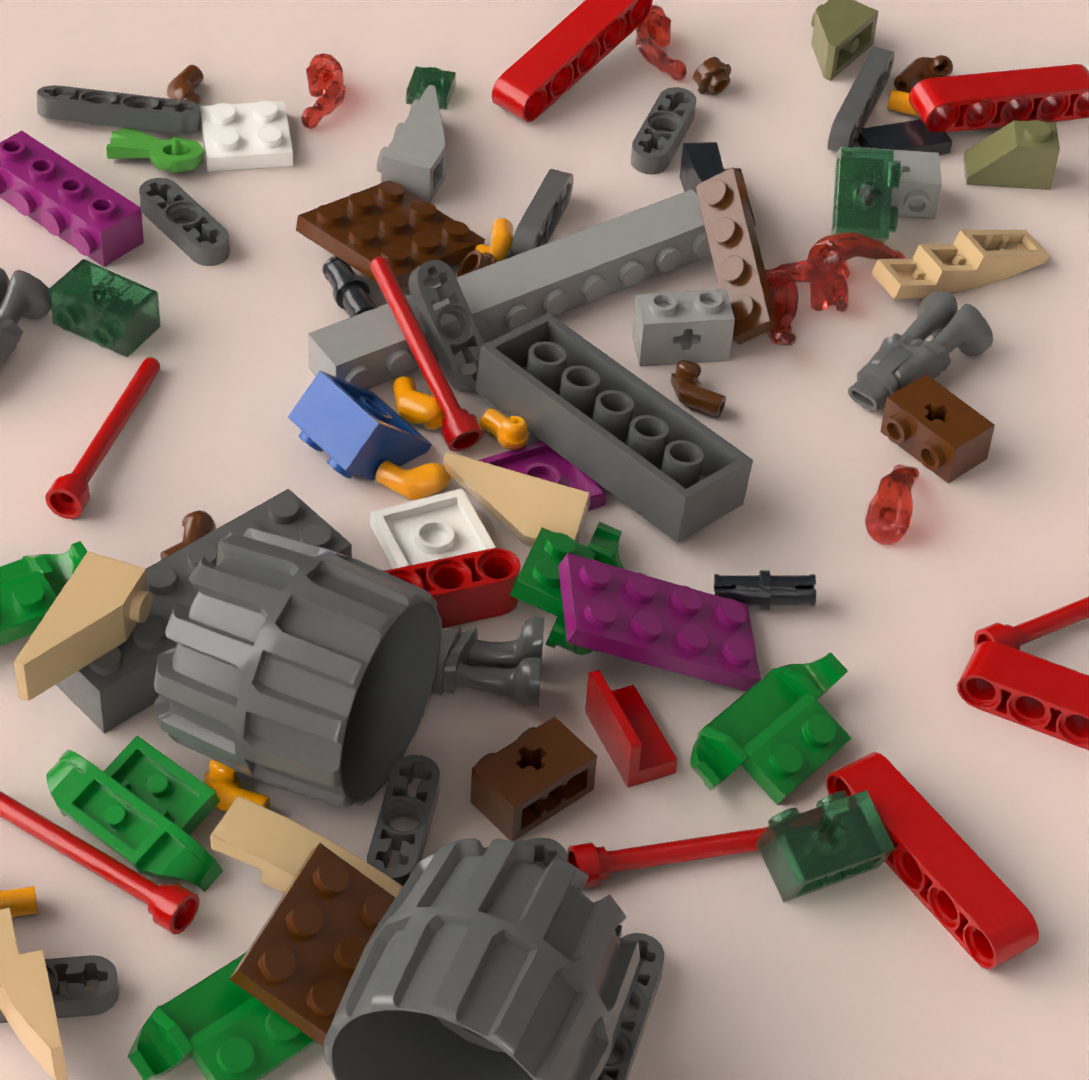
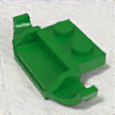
M599 521L589 546L586 547L575 542L566 534L552 532L541 527L510 596L557 616L545 645L554 649L557 645L578 655H585L595 651L567 643L558 566L566 554L569 553L624 569L618 552L622 531Z
M81 541L71 544L70 549L65 553L23 556L20 560L0 566V646L33 634L86 555L87 550Z
M831 652L811 663L788 664L771 669L760 681L697 733L698 737L692 748L690 766L700 776L710 791L715 789L742 766L778 805L852 739L817 701L848 670Z
M136 736L104 771L78 753L68 749L46 774L50 794L62 815L71 818L131 863L139 873L159 879L186 880L205 892L223 872L217 861L190 836L220 802L216 792L139 736Z
M245 952L161 1006L158 1005L140 1029L127 1057L142 1080H156L191 1058L207 1080H260L315 1044L316 1041L230 980L231 975L246 954Z

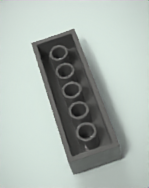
M550 313L481 346L475 391L509 417L519 416L523 418L528 425L527 430L676 543L743 505L753 459Z
M287 489L146 568L148 592L152 593L153 602L145 622L137 623L126 642L57 683L56 686L103 733H106L153 705L160 695L154 688L158 655L175 648L177 645L176 642L165 636L166 626L176 602L192 605L196 593L189 577L203 557L216 566L218 543L221 539L232 532L243 536L248 528H253L322 547L351 558L352 544L291 490Z

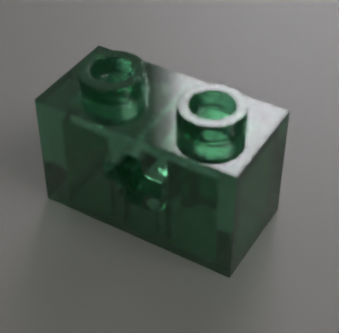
M841 147L837 151L831 240L884 243L889 239V232H896L898 207L891 206L892 189H898L901 166L900 162H893L894 150ZM865 185L869 186L870 194L877 196L868 206H864V198L857 197L856 194Z
M82 259L49 288L53 324L125 357L130 356L160 328L157 291L85 259Z
M867 790L851 796H847L845 791L830 794L818 801L816 808L803 813H799L798 808L782 811L768 820V828L756 843L783 903L875 870L895 850Z

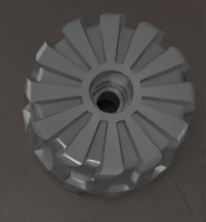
M248 528L243 536L233 532L218 543L216 566L203 557L190 575L189 580L196 593L192 605L176 602L166 626L165 636L176 642L177 645L175 648L160 653L157 658L154 688L160 695L155 700L154 706L159 725L175 742L266 784L347 808L353 804L363 805L372 799L383 784L389 780L394 764L403 758L424 716L427 701L435 682L442 638V619L437 611V601L429 592L362 561L322 547L253 528Z
M469 838L441 846L436 854H432L419 862L366 944L325 1037L324 1059L326 1064L331 1067L335 1080H597L613 1050L635 986V982L632 980L640 961L638 941L620 939L615 933L616 927L626 919L625 913L611 895L596 902H592L581 891L588 879V875L562 858L555 857L546 869L533 865L535 849L531 845L504 839H494L485 851L478 839Z

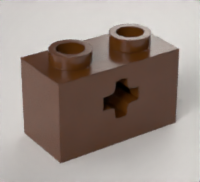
M925 374L886 398L880 432L921 462L927 469L934 472L947 483H950L987 460L995 424Z
M554 716L537 728L531 727L525 730L516 741L496 753L485 755L472 767L470 802L510 841H515L594 790L597 755Z

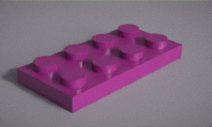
M569 553L566 554L559 564L567 643L742 691H748L761 680L747 604Z

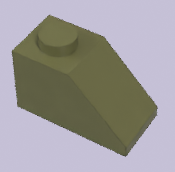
M829 0L824 5L821 4L817 7L811 20V25L814 27L811 44L825 79L829 81L834 79L873 45L879 11L855 0Z
M1040 120L1012 121L965 151L963 160L966 185L1051 190L1060 151L1056 123H1046Z

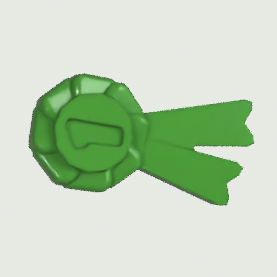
M122 128V130L112 132L110 144L106 146L108 159L150 158V161L156 165L158 170L172 173L196 169L203 162L204 149L196 141L179 137L160 140L130 128Z

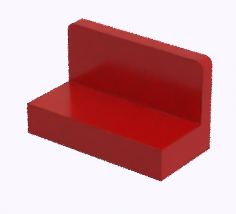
M600 670L589 672L585 713L627 788L675 774L677 758L634 684L611 691Z

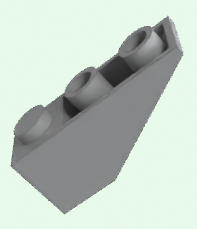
M433 85L427 87L419 100L415 99L413 101L409 116L404 123L397 125L392 142L388 148L383 147L377 160V171L381 173V182L388 180L397 182L411 194L430 203L445 180L446 141L436 88Z

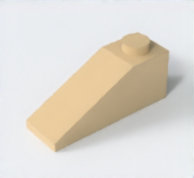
M446 451L443 459L446 472L526 546H533L541 527L552 532L566 534L575 542H579L590 506L589 492Z
M89 551L86 553L14 661L18 696L20 699L32 700L126 642L137 623L145 622L152 607L153 596L151 592H148L146 568Z

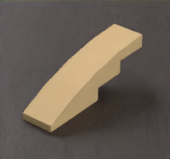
M960 230L953 244H919L912 259H878L871 274L894 300L924 298L934 291L955 293L1007 279L1046 263L1050 255L1027 230Z
M240 796L235 799L210 834L211 849L259 868L261 870V883L284 893L310 852L319 843L323 844L395 898L403 888L395 880L338 844L283 815Z
M10 908L0 909V1010L21 1043L53 1080H68L63 1045L43 949L19 954Z

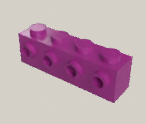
M22 130L0 142V198L15 207L19 213L30 217L45 227L49 233L60 237L75 247L79 253L90 257L103 267L144 243L141 207Z

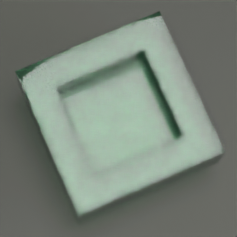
M415 66L406 90V104L412 105L415 99L419 100L429 85H433L436 88L439 109L447 110L456 86V72L444 71L436 67L425 68Z

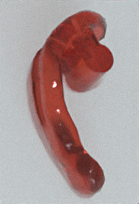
M652 5L646 20L636 28V47L647 62L657 67L661 72L669 74L673 79L677 81L682 80L687 74L684 63L680 60L669 58L663 50L656 46L665 47L670 44L671 20L666 17L662 7Z
M326 53L315 55L306 69L309 94L313 97L322 96L315 101L312 107L306 108L302 113L301 122L308 129L315 128L324 116L331 114L344 102L346 90L343 83L342 66L333 55Z
M857 232L825 236L811 247L807 256V271L811 277L820 278L828 273L832 275L835 281H844L850 275L846 261L853 257L860 256L875 260L906 259L902 252L892 250L884 243Z
M809 259L781 264L772 269H765L768 285H780L785 282H811L810 305L816 311H822L827 306L836 305V310L839 312H845L848 309L849 292L846 278L839 268L831 264Z
M780 270L770 272L766 276L779 327L766 332L773 344L790 346L796 343V336L792 333L791 324L798 309V288L794 279L788 273Z
M898 464L888 475L880 479L878 490L869 503L865 518L866 530L872 540L877 543L892 545L897 543L907 533L913 514L911 489L914 486L915 480L919 478L920 473L917 468Z

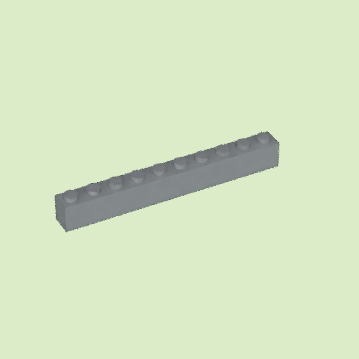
M692 189L457 277L483 342H490L547 313H550L552 316L560 315L710 256L711 252L698 195ZM441 284L435 285V286L430 287V288L436 289V288H437L439 285H441ZM412 295L406 296L437 361H439ZM446 298L441 302L432 305L434 311L449 304L450 301ZM388 303L308 333L309 369L315 376L321 370L364 389H369L420 369ZM443 314L440 320L442 332L449 338H458L461 332L459 320L454 315ZM467 341L452 348V353L455 354L468 348Z

